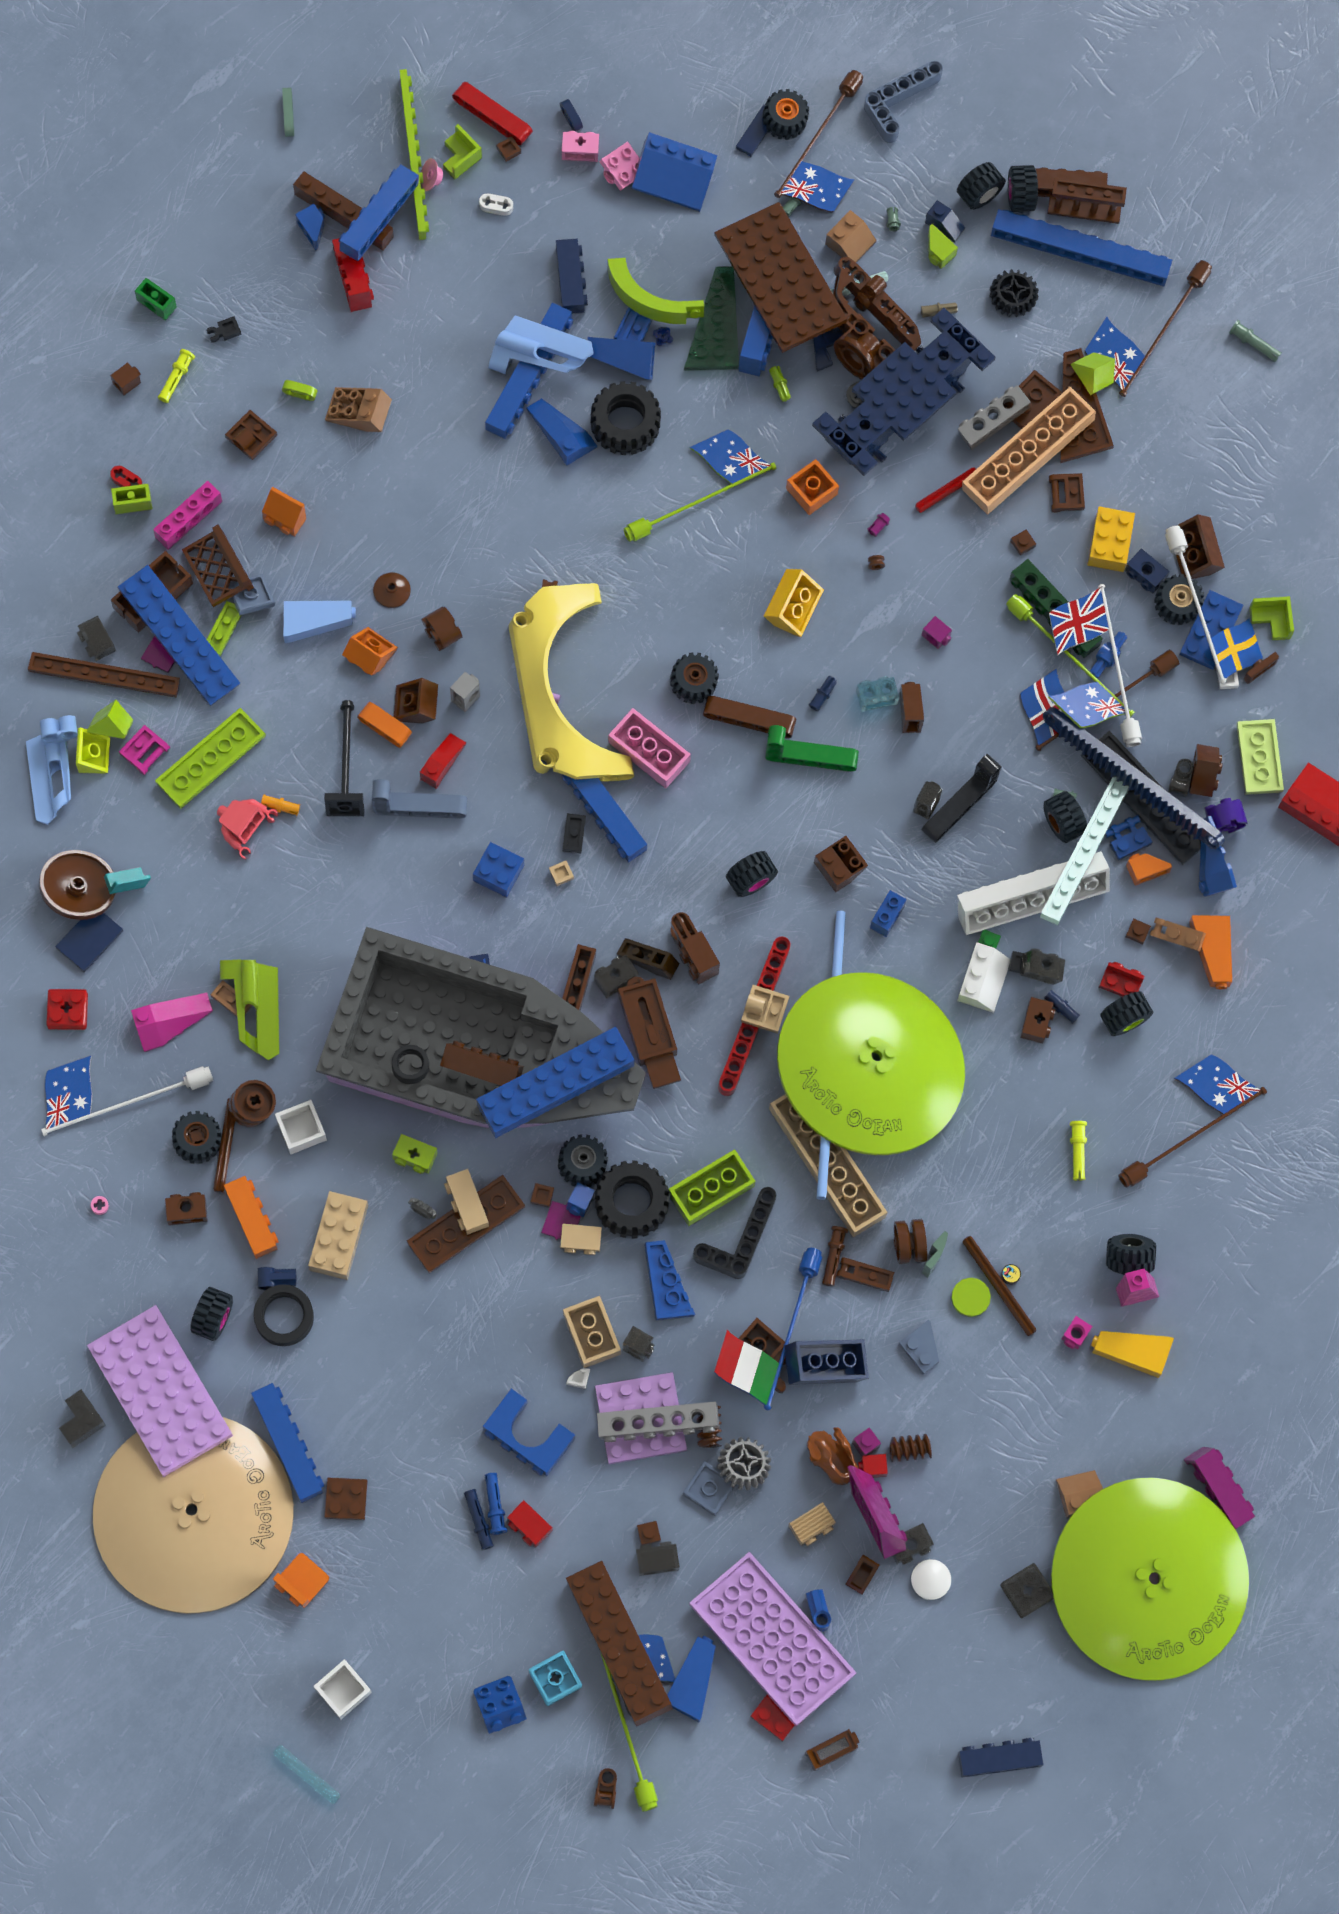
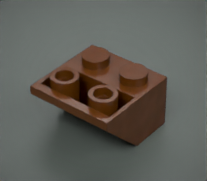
M844 836L815 855L814 864L835 892L850 884L868 867V864L847 836Z

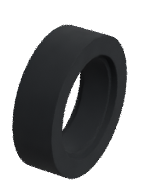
M276 1285L264 1291L256 1301L253 1312L254 1322L259 1334L267 1342L277 1346H291L302 1341L309 1334L314 1321V1312L308 1296L299 1288L291 1285ZM282 1297L294 1299L303 1309L301 1324L294 1331L285 1334L272 1331L266 1325L264 1319L268 1305L275 1299Z

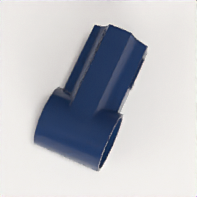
M258 1268V1289L267 1290L276 1285L296 1286L297 1284L296 1269Z

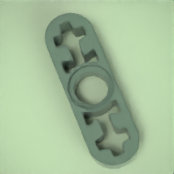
M282 88L285 137L294 136L292 88Z

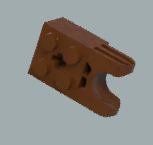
M679 912L673 915L670 934L680 951L679 957L682 963L687 964L690 969L688 973L693 981L696 980L699 985L718 975L720 962L703 932H697L686 913Z
M756 1318L738 1339L752 1346L761 1344L762 1351L779 1363L785 1341L760 1319ZM786 1357L782 1365H786ZM779 1377L775 1391L783 1393L786 1390V1384Z

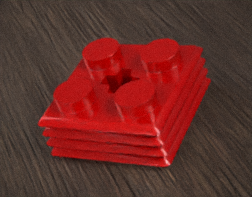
M49 989L46 1023L48 1029L85 1030L87 1028V990ZM66 1006H70L71 1008L68 1010V1013H65L64 1008H66Z

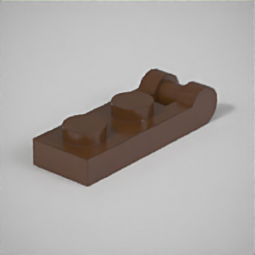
M841 1258V1268L837 1271L836 1277L889 1292L895 1272L849 1258ZM849 1267L855 1268L853 1274L848 1272Z

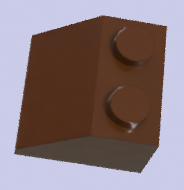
M419 678L396 685L394 718L400 722L426 723L436 720L438 684L424 678Z

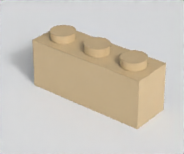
M465 1169L446 1176L447 1183L444 1186L447 1194H451L454 1201H451L454 1212L459 1213L460 1219H458L461 1231L465 1230L468 1235L489 1227V1222L469 1170Z

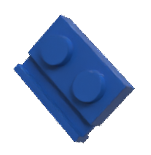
M628 307L614 339L643 341L652 319L642 316Z

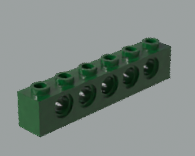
M1029 559L1025 560L1011 572L1009 579L1013 587L1018 588L1028 602L1031 601L1036 611L1040 615H1044L1051 626L1049 613L1052 610L1050 608H1057L1062 604L1068 603V601ZM1026 581H1032L1034 585H1027ZM1038 594H1044L1046 598L1042 599ZM1098 636L1091 641L1072 648L1077 655L1086 658L1101 645L1103 638Z

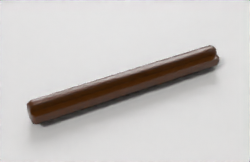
M230 1098L227 1099L213 1188L215 1192L219 1193L224 1192L225 1189L224 1184L226 1183L235 1120H233L229 1112L228 1103Z

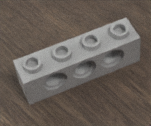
M1018 385L1012 386L1004 392L1002 397L994 398L988 407L979 409L973 418L961 422L958 432L970 449L973 450L1031 408V402ZM1011 402L1014 405L1012 408L1006 409L1004 404ZM997 413L999 416L997 419L992 420L989 418V415ZM976 424L984 426L981 430L974 429Z

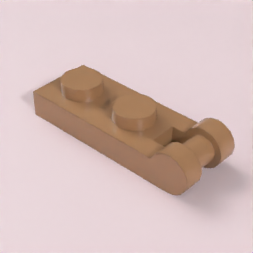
M1155 917V926L1151 930L1150 936L1196 951L1201 950L1206 933ZM1163 926L1167 927L1165 934L1161 933Z

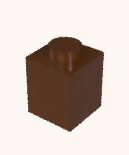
M128 362L110 375L113 385L123 396L141 383L139 370L135 366L131 367Z

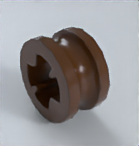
M870 556L868 558L870 563L868 565L869 569H883L885 567L883 562L885 560L884 556Z

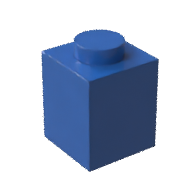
M577 1183L568 1200L566 1210L574 1216L584 1217L593 1200L595 1190Z

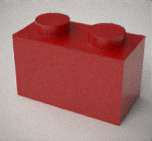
M524 1500L507 1517L509 1522L507 1525L515 1533L519 1531L523 1535L522 1540L528 1546L533 1545L537 1547L553 1531V1527Z

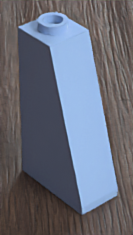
M284 601V642L290 643L352 625V618H356V607H352V601Z

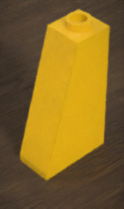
M1100 1331L1098 1336L1094 1335L1091 1346L1094 1347L1093 1354L1159 1378L1174 1338Z

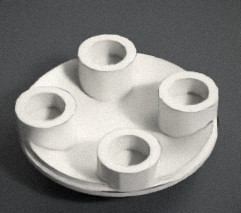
M929 1559L920 1562L914 1568L911 1575V1583L915 1592L923 1599L934 1600L941 1598L947 1593L951 1585V1575L943 1563Z

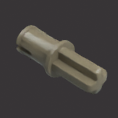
M937 303L935 305L921 306L922 318L935 316L943 308L951 314L957 313L958 306L956 303Z

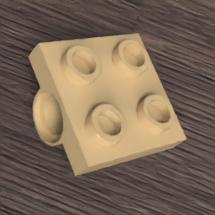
M752 985L741 1022L778 1033L790 996Z

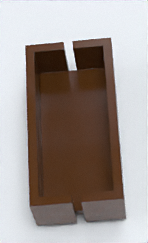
M164 551L149 565L175 600L193 585L192 576L180 564L178 565L177 561L167 551ZM118 592L111 599L113 609L124 619L126 618L127 622L138 633L147 626L121 592Z

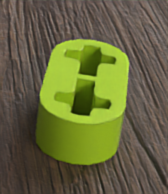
M285 380L282 387V392L308 401H314L318 392L316 388L291 380Z

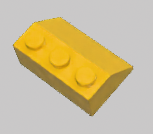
M786 569L764 617L775 627L802 637L824 589L802 569Z

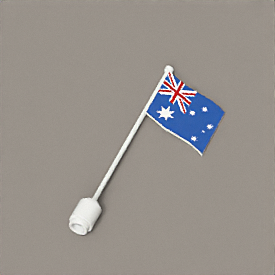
M91 1055L47 1071L45 1079L47 1101L46 1129L43 1128L41 1130L43 1136H46L49 1132L171 1089L186 1085L187 1088L191 1087L192 1090L209 1085V1082L214 1080L209 1066L205 1068L202 1066L186 1072L187 1076L183 1077V1082L91 1113Z

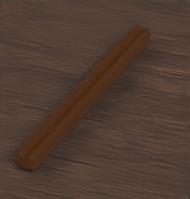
M966 1237L963 1240L964 1246L1027 1336L1036 1332L1035 1326L973 1237Z

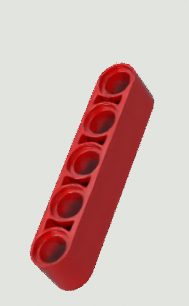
M463 82L452 94V98L456 103L505 137L509 138L512 136L517 145H522L533 132L526 122L467 82Z

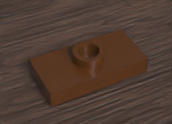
M1274 652L1266 659H1259L1255 662L1253 668L1246 673L1244 677L1245 682L1250 684L1277 663L1279 655Z

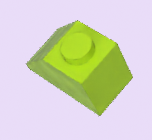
M931 224L928 231V258L933 265L942 269L957 255L958 247Z

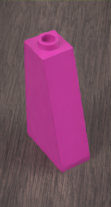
M1145 1269L1125 1273L1116 1287L1121 1307L1159 1297L1155 1280Z

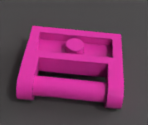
M144 725L119 751V754L137 768L140 773L145 775L148 772V768L164 751L167 752L170 746ZM156 743L159 747L143 763H140L139 760Z

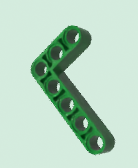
M779 725L769 727L765 759L768 761L848 772L857 770L859 751L856 749L785 740V727Z

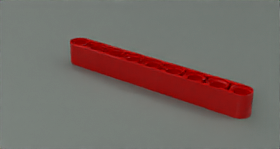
M781 936L773 942L757 986L772 991L775 990L789 954L791 944L788 938ZM783 944L786 946V949L781 951L776 946ZM772 961H776L780 964V966L774 968L770 965V963ZM769 978L773 983L766 985L763 980ZM746 1023L741 1024L719 1081L718 1089L722 1095L731 1096L734 1094L760 1028ZM750 1030L753 1035L747 1037L743 1034V1031ZM739 1047H743L746 1050V1052L744 1054L737 1053L736 1049ZM737 1065L739 1070L731 1071L729 1066ZM730 1082L733 1087L725 1089L722 1084Z

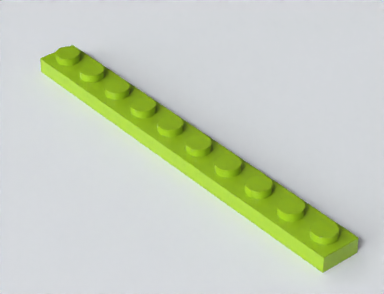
M407 69L400 70V82L411 171L419 175L418 186L413 191L419 240H425L426 232H429L428 221L424 220V216H427V207L422 203V200H425V190L421 189L420 186L423 183V173H419L418 167H422L421 156H417L416 151H420L419 140H415L414 136L418 135L417 124H413V119H416L415 108H411V103H414L413 92H409V87H412L411 76H407Z

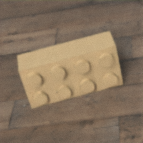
M329 1191L308 1265L310 1271L348 1280L368 1209L367 1200Z

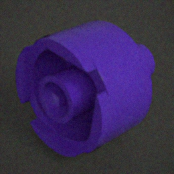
M1225 798L1220 801L1221 804L1209 805L1204 808L1206 817L1212 816L1216 829L1220 832L1228 831V833H1232L1244 828L1248 824L1240 799L1232 801L1231 798Z

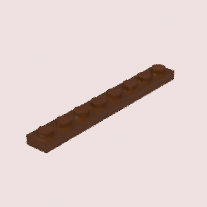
M36 652L31 653L28 671L33 673L177 698L180 685L179 677Z

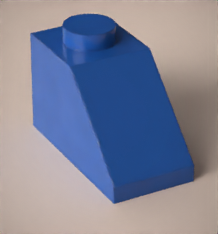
M312 204L296 213L295 216L296 223L313 248L317 250L324 229L325 215L320 208L317 209L315 204Z

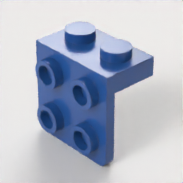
M510 1676L474 1689L473 1692L489 1734L527 1719Z

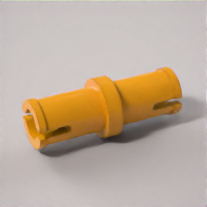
M263 794L261 804L267 808L277 810L278 813L282 811L298 816L301 804L285 801L284 798L270 797Z

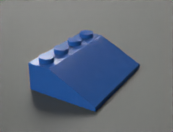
M649 132L642 147L631 189L700 212L717 155Z

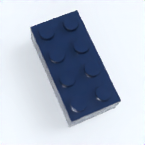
M864 1339L795 1341L784 1345L789 1385L854 1383L869 1379Z

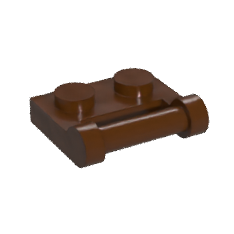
M1082 473L1052 474L1049 476L1053 503L1051 505V512L1058 513L1061 511L1085 509ZM1059 482H1064L1065 503H1060Z

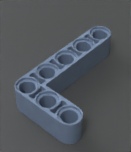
M931 61L866 95L864 110L885 142H895L899 134V124L889 110V107L938 83L941 80L943 66L940 62Z
M377 779L373 781L372 806L373 812L377 815L465 818L467 816L466 796L391 792L388 780Z

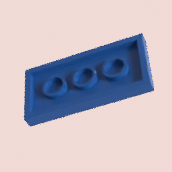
M1209 590L1201 608L1210 638L1225 629L1234 627L1244 606L1212 590ZM1198 613L1179 655L1214 670L1215 662Z

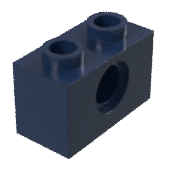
M1142 548L1127 563L1125 568L1126 574L1131 579L1137 580L1143 589L1154 593L1160 587L1162 582L1168 578L1170 572ZM1142 570H1147L1150 572V574L1146 575L1142 572Z

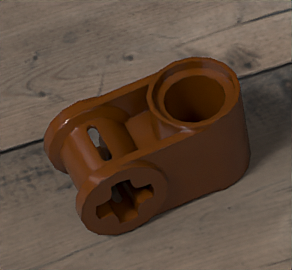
M605 1768L599 1774L594 1801L595 1807L603 1805L614 1809L617 1774L613 1769ZM606 1772H610L614 1776V1780L609 1784L604 1783L602 1780V1775Z

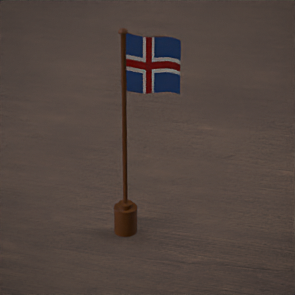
M1169 649L1152 660L1149 667L1150 671L1125 687V692L1151 674L1162 677L1177 667L1180 663L1175 653ZM1057 669L1020 693L1023 709L1034 729L1037 740L1035 748L1037 751H1041L1042 747L1059 736V733L1048 726L1043 720V713L1048 708L1055 707L1061 711L1048 698V696L1064 693L1059 682ZM1121 691L1115 694L1116 697L1122 695Z

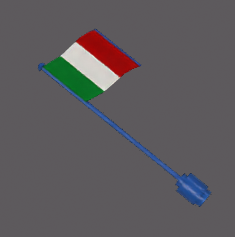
M807 1248L802 1256L799 1272L804 1276V1280L784 1345L789 1344L808 1278L818 1275L822 1261V1252L816 1248ZM727 1330L714 1373L726 1383L757 1399L764 1405L765 1410H770L772 1408L770 1404L785 1358V1348L783 1347L778 1363L762 1350L738 1339Z

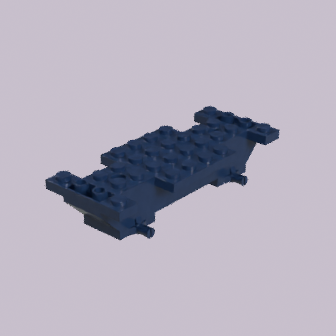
M945 308L931 318L930 322L941 334L927 347L923 348L921 345L915 352L904 342L852 388V392L863 403L847 417L842 414L838 418V421H840L838 424L827 412H824L812 424L825 438V441L863 476L878 463L872 456L875 455L881 463L886 460L887 456L880 451V448L894 432L904 441L952 399L957 391L961 393L965 389L958 379L966 372L971 362L983 371L996 358ZM944 356L947 360H941L939 357ZM860 426H867L869 429L863 430Z

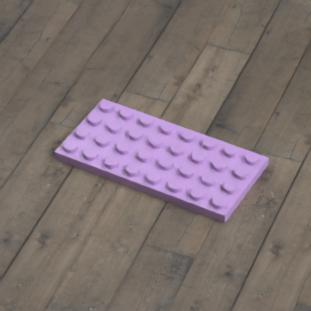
M156 1305L87 1345L163 1477L233 1437L232 1432Z
M750 1552L689 1603L690 1607L795 1726L799 1725L856 1675L854 1669Z

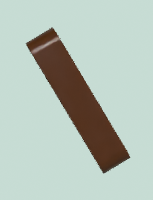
M717 696L707 697L703 716L708 719L768 733L769 727L772 725L783 726L786 728L785 738L793 736L797 720L789 714Z

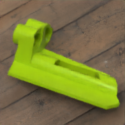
M220 960V980L234 979L239 1040L257 1054L270 1060L279 1054L278 968L256 963V960ZM247 1004H251L256 1008V1038L245 1030V1006Z

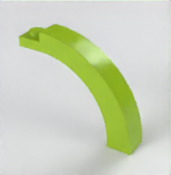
M626 258L607 259L608 276L615 293L628 307L640 315L669 324H686V318L704 317V300L671 301L654 296L634 281L627 268Z

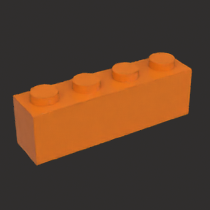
M246 1176L224 1184L225 1191L255 1258L257 1259L278 1250L276 1244L279 1241L275 1232L271 1233L268 1228L271 1223L267 1214L263 1215L260 1210L263 1208L260 1198H255L253 1194L255 1187L252 1180L247 1181Z

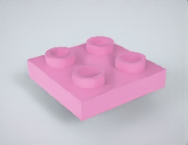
M627 141L599 162L605 169L603 174L607 182L610 184L615 183L621 191L633 183L640 158Z

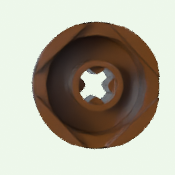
M442 606L421 619L426 628L424 630L429 639L433 638L435 640L434 644L438 651L463 638L459 627H456L453 616L446 607Z

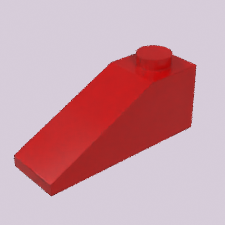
M450 733L421 769L420 780L437 789L466 745V742Z

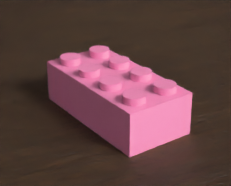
M634 708L629 711L608 735V743L623 755L630 756L631 761L664 788H667L690 763L691 754Z

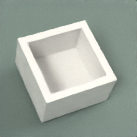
M312 1100L275 1114L290 1155L327 1141Z
M345 1659L314 1685L315 1690L340 1719L344 1718L372 1693L370 1688Z

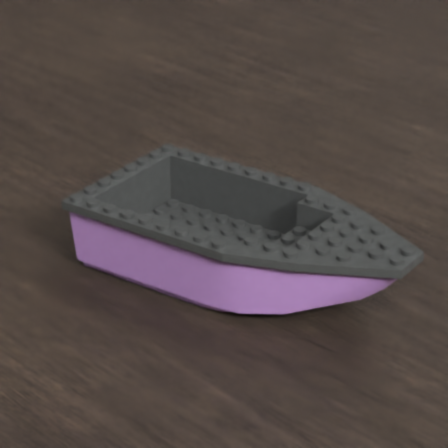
M366 927L316 1072L325 1074L332 1083L458 1122L489 1128L477 1106L476 1099L500 1087V1085L440 1066L446 1043L459 1041L464 1043V1047L469 1049L473 1046L483 1049L482 1053L488 1055L490 1052L501 1055L500 1059L506 1061L508 1058L519 1061L518 1065L524 1066L523 1075L604 1032L581 1011L534 978ZM405 1045H416L422 1048L427 1053L429 1059V1071L426 1077L415 1084L400 1082L392 1071V1057L396 1050ZM414 1054L405 1055L399 1061V1068L406 1075L416 1074L422 1067L421 1059ZM635 1063L634 1067L517 1128L634 1111L646 1072Z

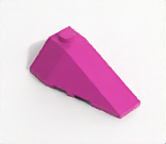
M207 993L150 1004L131 1010L144 1052L164 1046L176 1035H180L186 1028L197 1023L213 1011Z

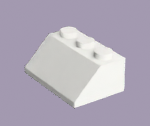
M976 942L957 1001L994 1013L1011 959L993 947Z

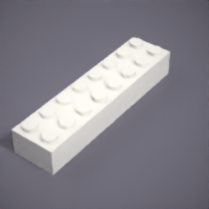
M1101 851L1095 853L1070 903L1110 892V868ZM1068 861L957 895L958 919L965 934L969 935L1041 913Z

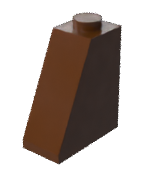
M906 682L901 684L900 688L902 733H921L924 722L920 684H915V682Z

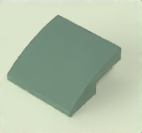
M946 1231L931 1246L929 1254L932 1257L925 1264L922 1271L927 1278L937 1266L945 1248L948 1236Z

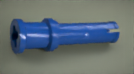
M487 1473L484 1476L490 1510L487 1515L490 1518L492 1529L490 1534L500 1535L508 1532L504 1522L505 1511L501 1506L497 1473Z

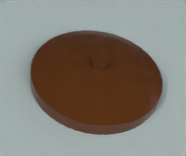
M82 850L60 852L51 857L42 868L39 878L40 894L48 907L63 917L75 920L91 919L104 913L114 900L116 893H109L104 876L108 873H113V870L102 858L93 853Z

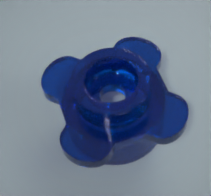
M660 327L653 331L657 346L673 342L670 328Z

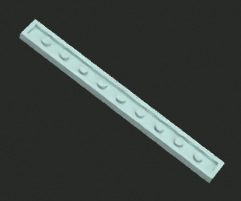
M1112 777L1049 897L1040 918L1056 925L1059 924L1128 791L1129 786H1123L1122 781L1117 782V777Z

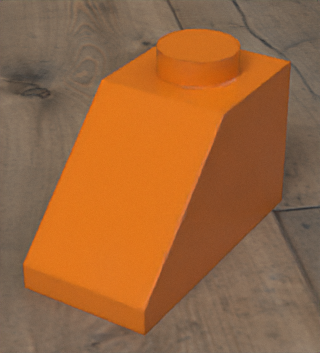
M1145 853L1129 857L1126 867L1136 886L1170 873L1172 865Z

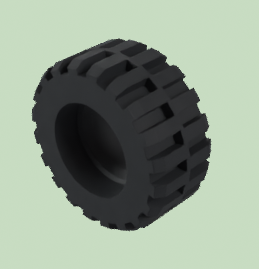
M620 381L618 385L612 383L609 384L608 389L604 387L601 390V395L597 394L594 398V403L591 406V430L595 434L594 438L596 441L601 442V446L604 449L610 448V452L614 454L616 451L621 452L620 455H626L627 452H631V455L637 454V450L642 452L646 450L647 445L651 446L654 443V438H657L661 421L659 402L657 398H654L652 391H646V387L642 384L636 386V382L632 381L630 384H625V381ZM630 407L642 415L643 421L635 428L620 429L609 421L608 416L617 408Z
M632 1160V1163L623 1161L621 1165L617 1166L615 1164L610 1167V1171H605L602 1179L598 1181L595 1191L596 1214L602 1220V1225L605 1228L608 1227L613 1234L619 1233L620 1237L623 1238L632 1236V1239L638 1238V1235L647 1236L650 1231L654 1232L658 1229V1225L662 1224L665 1220L669 1207V1189L665 1184L664 1177L658 1174L659 1171L656 1168L651 1169L649 1164L645 1162L643 1165L638 1164V1161ZM625 1184H638L649 1192L651 1201L644 1213L629 1216L616 1209L613 1200L614 1194L619 1187Z

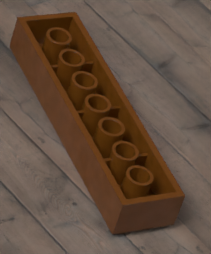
M599 1561L566 1577L570 1590L636 1727L672 1710V1704L603 1561Z

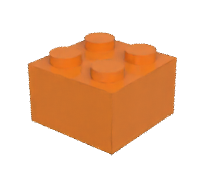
M815 459L787 479L786 489L806 513L811 515L838 495L839 485Z

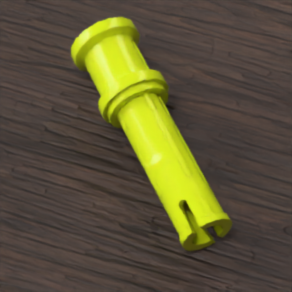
M181 349L177 361L172 364L173 370L161 393L158 395V399L164 403L169 402L182 375L188 372L187 368L190 362L195 359V355L188 350Z
M1071 1121L1072 1138H1070V1142L1073 1144V1180L1078 1181L1079 1179V1181L1085 1180L1084 1144L1087 1142L1085 1137L1087 1122Z

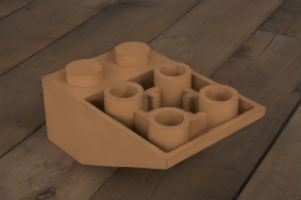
M335 387L325 420L366 432H382L392 399L382 389Z

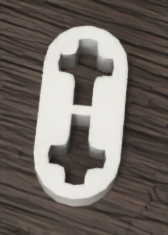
M483 194L479 199L480 208L484 212L503 216L510 215L513 212V201L508 197ZM487 200L490 201V203L488 204V206L485 205V203L487 202ZM504 204H508L506 209H503Z

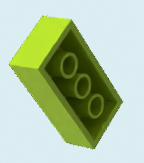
M734 1149L669 1188V1197L689 1227L754 1188L756 1181Z

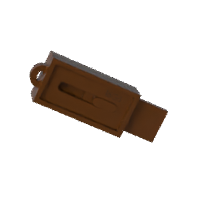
M633 977L628 981L626 987L618 989V997L639 1065H646L653 1089L680 1082L681 1078L674 1056H677L678 1049L656 979L644 981L641 977Z

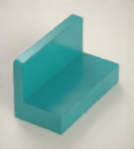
M141 867L108 873L104 876L109 893L114 894L144 888L151 877L150 875L144 876Z

